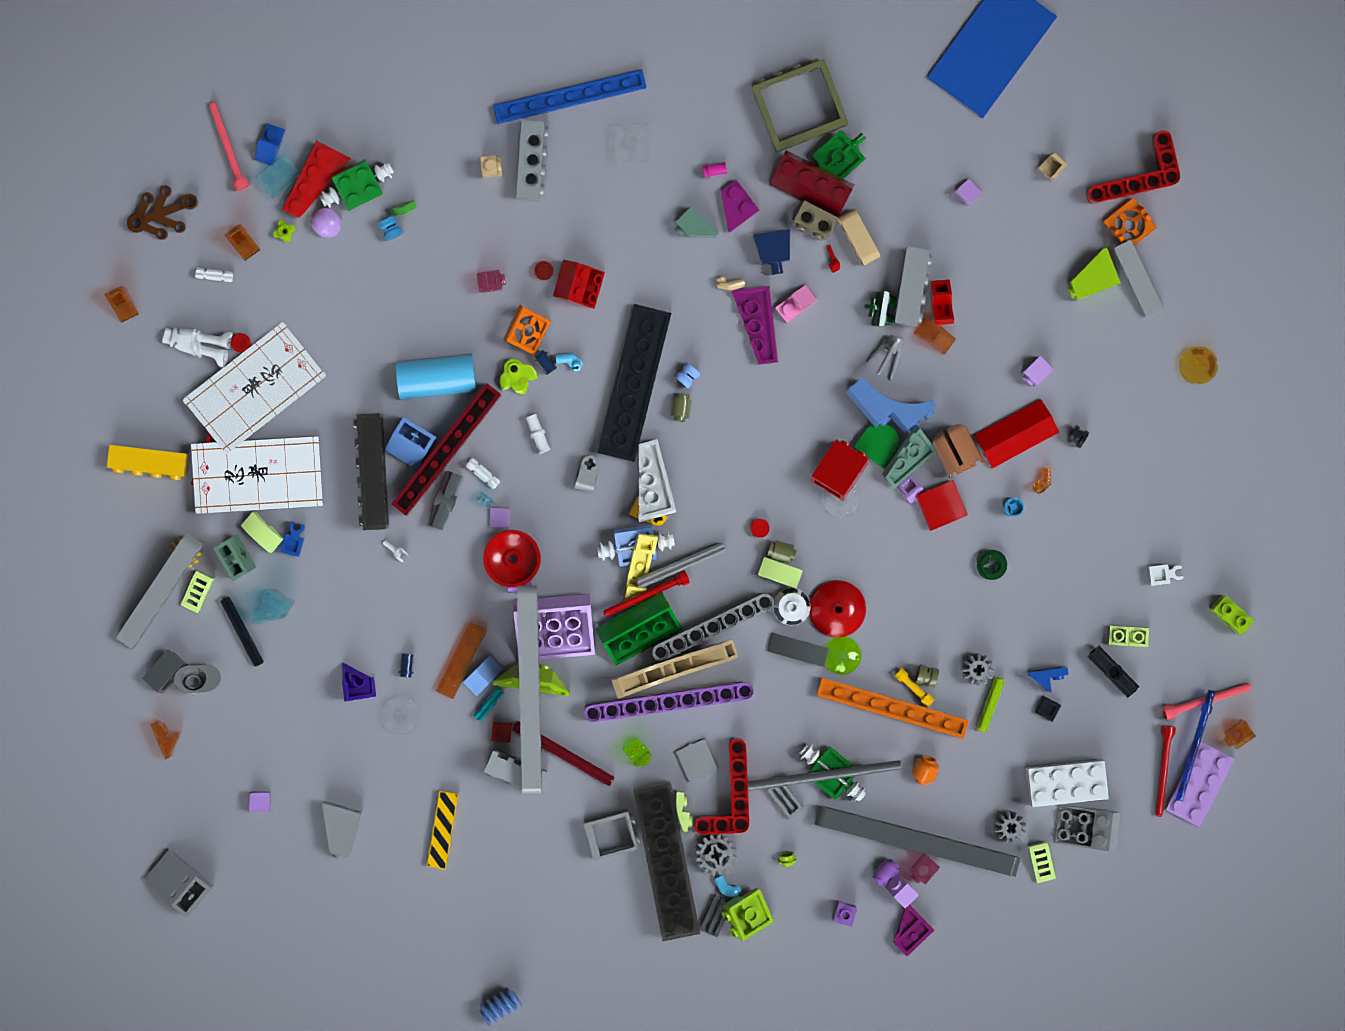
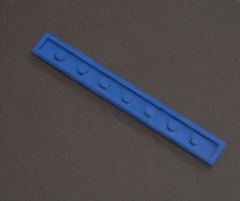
M641 69L493 105L497 124L499 125L647 88Z

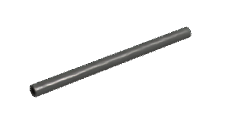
M897 760L748 781L749 791L895 771L901 770V762Z

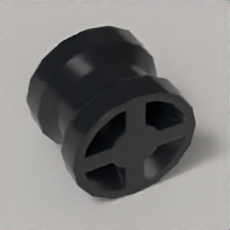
M1075 425L1066 441L1069 443L1073 442L1076 444V447L1081 448L1089 432L1087 430L1083 431L1080 429V426Z

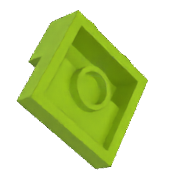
M759 888L751 890L742 897L736 896L722 905L724 909L722 916L731 925L729 928L731 935L742 941H745L774 922Z

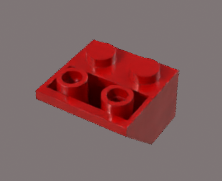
M563 259L553 297L595 309L605 272L578 262Z

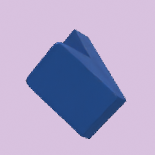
M267 123L261 140H258L255 160L273 166L286 130Z
M1066 666L1027 671L1029 677L1051 693L1050 677L1053 680L1064 679V675H1069L1068 667Z

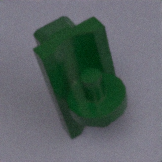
M877 291L876 298H871L870 304L864 305L865 309H869L868 317H872L871 326L893 324V315L886 314L887 307H895L897 298L889 295L890 292Z

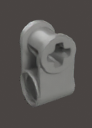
M587 455L582 459L575 489L594 492L598 470V460L595 456ZM589 458L593 459V463H595V466H591V469H588L587 465L584 464L585 461H589Z

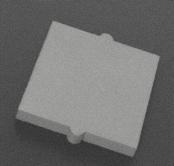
M705 739L693 744L689 743L688 746L676 751L689 782L700 777L705 778L707 774L718 770Z

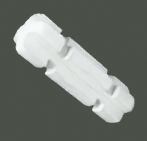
M196 268L195 277L232 282L233 272Z
M474 458L470 459L466 467L471 471L474 470V474L485 483L487 481V485L492 489L496 488L500 480L495 476L492 477V473L481 464L479 466L477 460Z

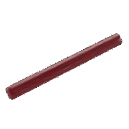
M516 721L512 730L521 735L520 721ZM541 734V748L601 783L611 786L614 776Z

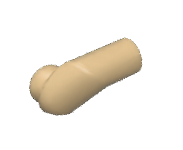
M725 276L716 278V286L719 289L732 291L745 287L743 278L728 282Z

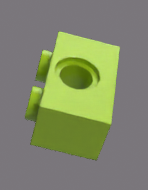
M1221 595L1209 609L1239 635H1243L1255 621L1226 595Z

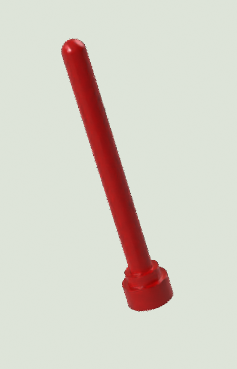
M685 570L677 572L673 579L605 609L603 614L610 616L676 585L685 586L690 584L689 577Z
M1161 725L1160 733L1164 739L1155 811L1157 817L1163 815L1171 739L1176 735V727Z

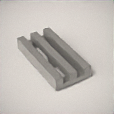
M783 786V788L799 807L798 809L793 807L779 787L767 788L766 791L789 820L804 809L788 786ZM775 788V790L782 797V799L785 801L788 807L792 810L791 814L788 813V811L785 809V807L781 804V802L778 800V798L771 790Z

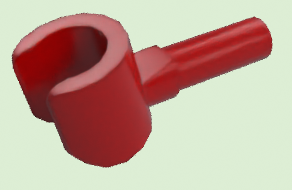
M827 245L826 248L832 260L828 266L835 273L840 269V262L835 257L831 245Z

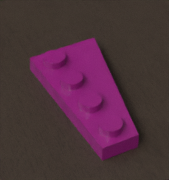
M770 286L731 291L758 364L779 363Z

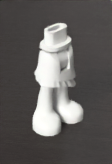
M166 328L163 343L170 344V347H175L193 356L197 355L199 358L203 355L212 357L216 360L218 366L224 368L228 361V351L202 346L201 342L229 349L233 333L225 332L221 336L201 333L200 330Z

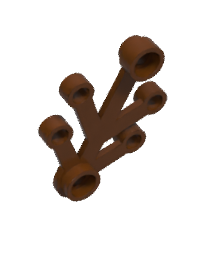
M164 185L160 188V195L152 213L145 215L148 205L154 201V196L146 192L142 195V202L137 213L129 216L127 226L132 232L139 233L144 230L156 235L160 240H165L168 237L166 229H157L147 223L155 220L174 228L178 233H183L186 230L185 223L174 221L165 216L185 208L188 210L195 209L198 206V199L193 194H186L181 202L163 208L167 197L172 194V189ZM164 188L169 189L167 195H164L162 192ZM146 195L151 196V200L149 202L145 201ZM189 199L194 200V204L192 206H189L187 204ZM135 220L140 221V225L138 227L134 226ZM178 224L183 225V229L180 231L177 230ZM160 231L165 232V236L162 238L159 237Z

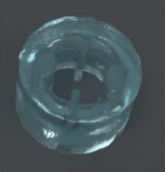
M481 491V496L477 497L476 500L490 509V504L494 503L495 500Z

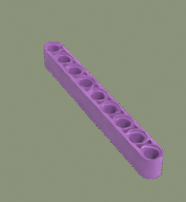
M737 682L594 703L586 707L584 716L589 722H599L750 699L754 694V689L748 682ZM742 686L750 688V693L747 696L740 694L739 690ZM725 688L731 690V696L727 699L722 698L720 695L721 691ZM703 692H711L712 699L710 701H703L701 698ZM685 694L693 696L691 704H685L682 701ZM672 697L674 705L666 707L663 703L664 699ZM649 699L653 700L656 704L652 710H648L644 706L645 702ZM629 702L635 703L637 707L632 713L627 712L625 708ZM608 706H616L617 713L609 715L606 711ZM590 708L598 710L599 714L596 718L588 716L587 712Z

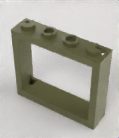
M819 58L808 61L809 65L804 67L797 65L790 68L791 72L783 74L782 71L772 75L773 78L766 81L763 78L754 82L755 85L752 86V92L776 153L848 126V120L824 59L819 60ZM820 68L840 119L779 141L760 90Z

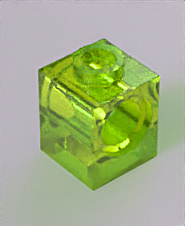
M638 736L623 747V751L636 767L640 765L644 767L651 761L650 757L652 754Z

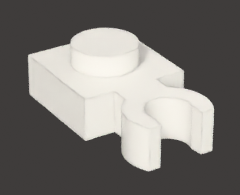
M1168 564L1149 566L1150 586L1170 584V578L1175 580L1183 579V576L1175 575V571L1182 569V566L1176 565L1169 569Z

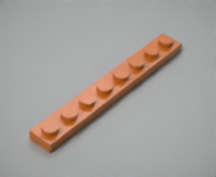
M821 677L816 694L818 697L963 739L969 720L823 677Z

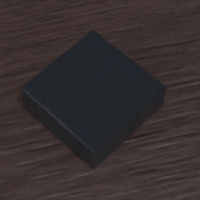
M1043 696L1035 713L1053 722L1061 705Z

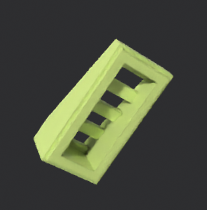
M198 570L195 571L181 606L199 613L215 579ZM201 579L207 582L206 586L197 582V580ZM196 585L204 589L203 593L194 589V586ZM191 592L201 596L200 600L191 596ZM188 599L197 602V607L188 603Z
M1044 841L1028 845L1036 882L1040 883L1056 879L1048 843ZM1044 849L1045 853L1035 855V851ZM1046 856V860L1036 862L1037 858ZM1048 864V867L1038 869L1037 867L1040 865ZM1050 871L1049 875L1041 877L1039 873Z

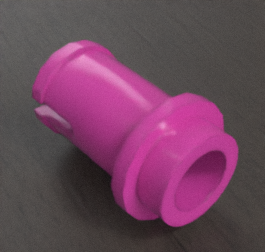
M725 162L711 165L706 163L705 166H702L703 175L708 177V179L710 176L727 174Z

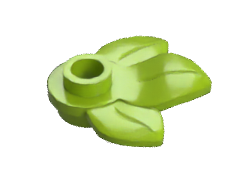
M511 358L504 364V372L500 376L499 383L503 390L512 387L516 393L524 395L528 389V381L536 380L538 376L531 365L522 364L519 359ZM516 365L517 370L511 371L510 367Z

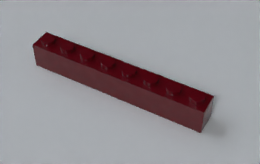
M486 383L391 505L405 516H408L502 397V394Z

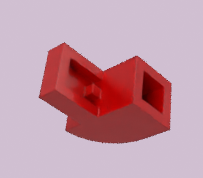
M950 279L930 281L931 310L935 325L954 324Z

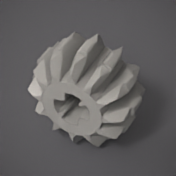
M976 653V660L972 655H969L971 662L963 661L968 667L961 668L964 672L968 671V673L964 674V679L970 677L968 683L972 684L975 680L976 686H980V680L987 684L985 677L993 678L988 672L995 671L994 668H988L993 662L991 660L986 662V655L981 660L979 653ZM980 664L979 667L982 668V671H979V674L976 675L977 672L973 671V669L977 668V665Z
M1006 811V818L1000 814L999 818L1002 821H995V824L1000 827L994 828L995 832H1000L997 837L999 839L1004 837V843H1008L1010 839L1012 844H1015V837L1021 841L1022 837L1019 834H1026V831L1021 828L1026 827L1027 823H1020L1024 817L1019 816L1017 818V812L1015 811L1012 816L1009 811ZM1009 823L1013 825L1014 830L1012 832L1010 830L1006 831Z

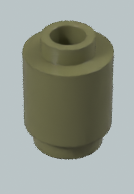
M675 393V397L672 398L671 417H674V421L685 422L686 419L690 418L692 401L690 400V395Z
M776 540V542L771 541L767 556L789 564L790 560L794 561L797 550L793 549L794 545Z

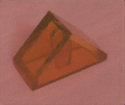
M238 224L224 234L244 261L260 251V248L242 224Z
M120 286L104 294L121 323L139 315L126 287Z
M925 317L914 331L915 335L944 355L956 340L943 327L935 325L934 322Z

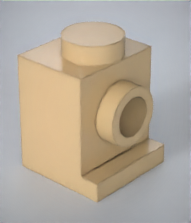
M496 155L480 157L483 178L503 176L500 157H496Z

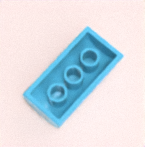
M473 354L396 362V377L400 400L477 392Z

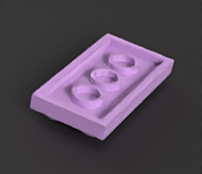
M1199 741L1165 810L1200 827L1234 758Z

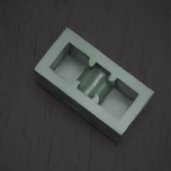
M237 534L213 548L232 581L256 568L255 563Z

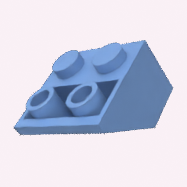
M403 417L392 434L385 451L418 470L438 437Z

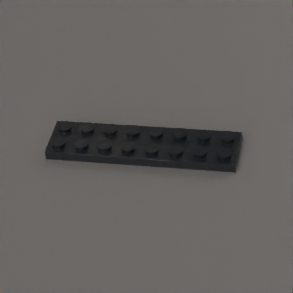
M634 304L597 453L635 462L672 313Z

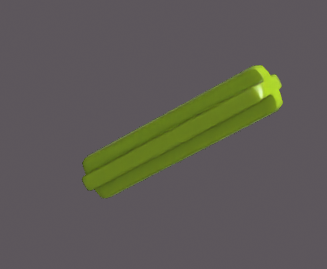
M994 678L976 727L977 730L987 732L1005 683L1004 679Z

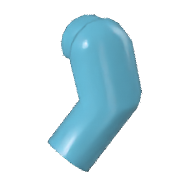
M574 353L556 355L557 364L567 363L573 371L581 370L583 363Z
M723 875L714 878L721 894L735 898L741 893V888L738 885H727Z

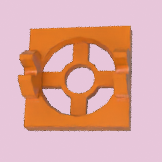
M1134 198L1103 221L1119 244L1129 240L1124 238L1122 234L1125 232L1132 233L1135 238L1130 240L1134 246L1157 228L1152 222L1150 214L1146 213L1145 208L1140 206ZM1132 210L1139 214L1131 218L1127 217L1124 212ZM1118 216L1122 220V228L1120 229L1116 228L1115 224ZM1143 218L1144 228L1140 234L1136 229L1137 222ZM1126 220H1132L1135 223L1133 230L1125 229L1124 223Z
M519 305L503 340L535 355L551 320ZM531 316L528 323L524 325L519 323L523 317ZM536 320L538 323V332L536 331V328L534 326ZM530 325L532 332L526 336L524 333L525 328ZM516 328L521 330L522 334L519 342L515 336ZM535 337L533 341L525 344L527 339Z

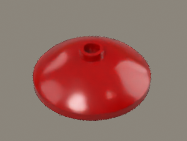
M506 530L496 534L487 543L483 554V563L487 574L494 582L504 587L513 588L527 584L536 576L541 564V553L535 540L528 534L518 530ZM510 555L516 556L515 562L509 560Z
M841 580L826 582L815 590L810 599L811 609L809 615L811 621L821 633L835 638L849 636L859 629L865 619V599L860 590L849 582ZM836 606L842 607V611L840 613L835 612Z

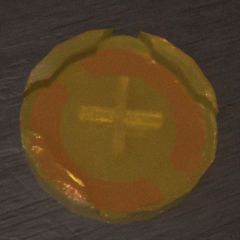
M1193 347L1182 355L1179 361V369L1186 381L1192 384H1204L1215 377L1218 371V362L1216 355L1210 349Z

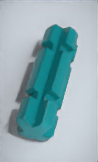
M496 688L492 692V696L486 699L481 705V709H478L474 714L478 721L481 722L486 717V713L488 714L497 704V700H500L504 695L503 691Z

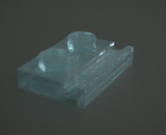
M284 153L255 176V178L270 197L274 199L295 183L300 171Z

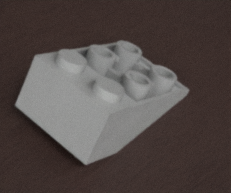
M1059 805L1055 843L1103 851H1116L1121 812Z
M171 849L166 852L145 878L185 918L192 913L214 886Z

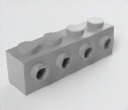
M908 246L905 248L893 324L917 327L918 323H922L923 312H920L921 304H925L926 293H923L924 285L927 286L929 281V274H926L927 266L930 267L932 262V255H929L930 250Z

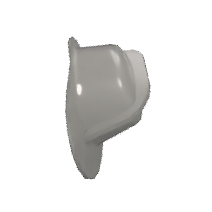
M212 665L183 666L178 669L174 677L176 687L180 691L192 696L213 691L221 681L219 670Z

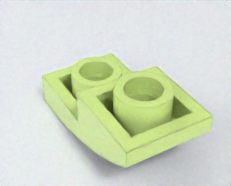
M252 512L241 525L257 543L270 553L283 540L274 527L267 525L257 512Z
M764 557L758 576L797 589L803 571Z
M1110 625L1109 645L1148 647L1150 628Z
M676 790L678 818L683 831L688 832V827L692 828L693 816H689L690 811L682 810L683 807L686 808L688 796H684V791Z

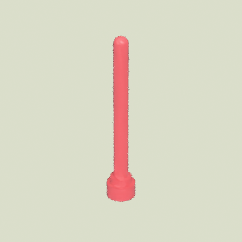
M210 102L209 108L235 177L233 179L234 189L239 191L250 186L248 179L241 174L215 102Z
M1251 684L1239 685L1177 706L1164 705L1162 706V712L1166 721L1174 719L1178 715L1177 713L1249 691Z

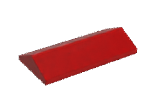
M1042 399L975 434L974 437L991 469L1056 435L1059 431L1052 415Z

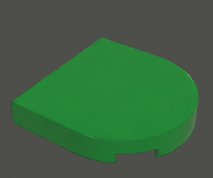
M880 424L875 428L874 425H871L864 431L853 447L865 453L869 459L885 469L897 453L900 441L897 432L891 426L886 424L882 427Z

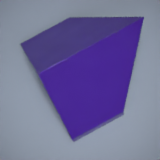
M342 662L344 702L376 697L374 677L371 678Z

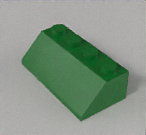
M663 592L595 628L615 666L681 631L682 627Z

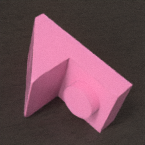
M804 285L775 309L783 320L788 323L817 299L807 286Z

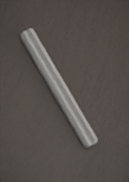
M723 543L716 544L636 579L639 588L645 587L722 554L726 551Z

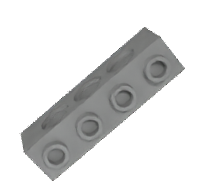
M522 120L517 199L540 200V196H544V184H541V177H545L546 165H542L543 157H547V146H544V138H548L549 127H545V122ZM534 136L538 137L540 140L539 144L531 146L529 139ZM530 156H536L538 162L535 165H529L527 159ZM529 175H534L537 178V181L532 185L526 182V178Z

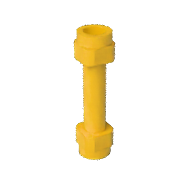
M900 668L894 677L900 682L905 683L921 699L920 701L926 707H929L935 699L929 693H925L908 677L909 674L903 668Z

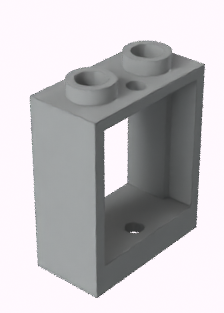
M628 810L584 822L593 861L638 849V844L641 843L638 832L634 833L633 825H636L634 815L629 814ZM625 817L632 844L600 852L593 825Z

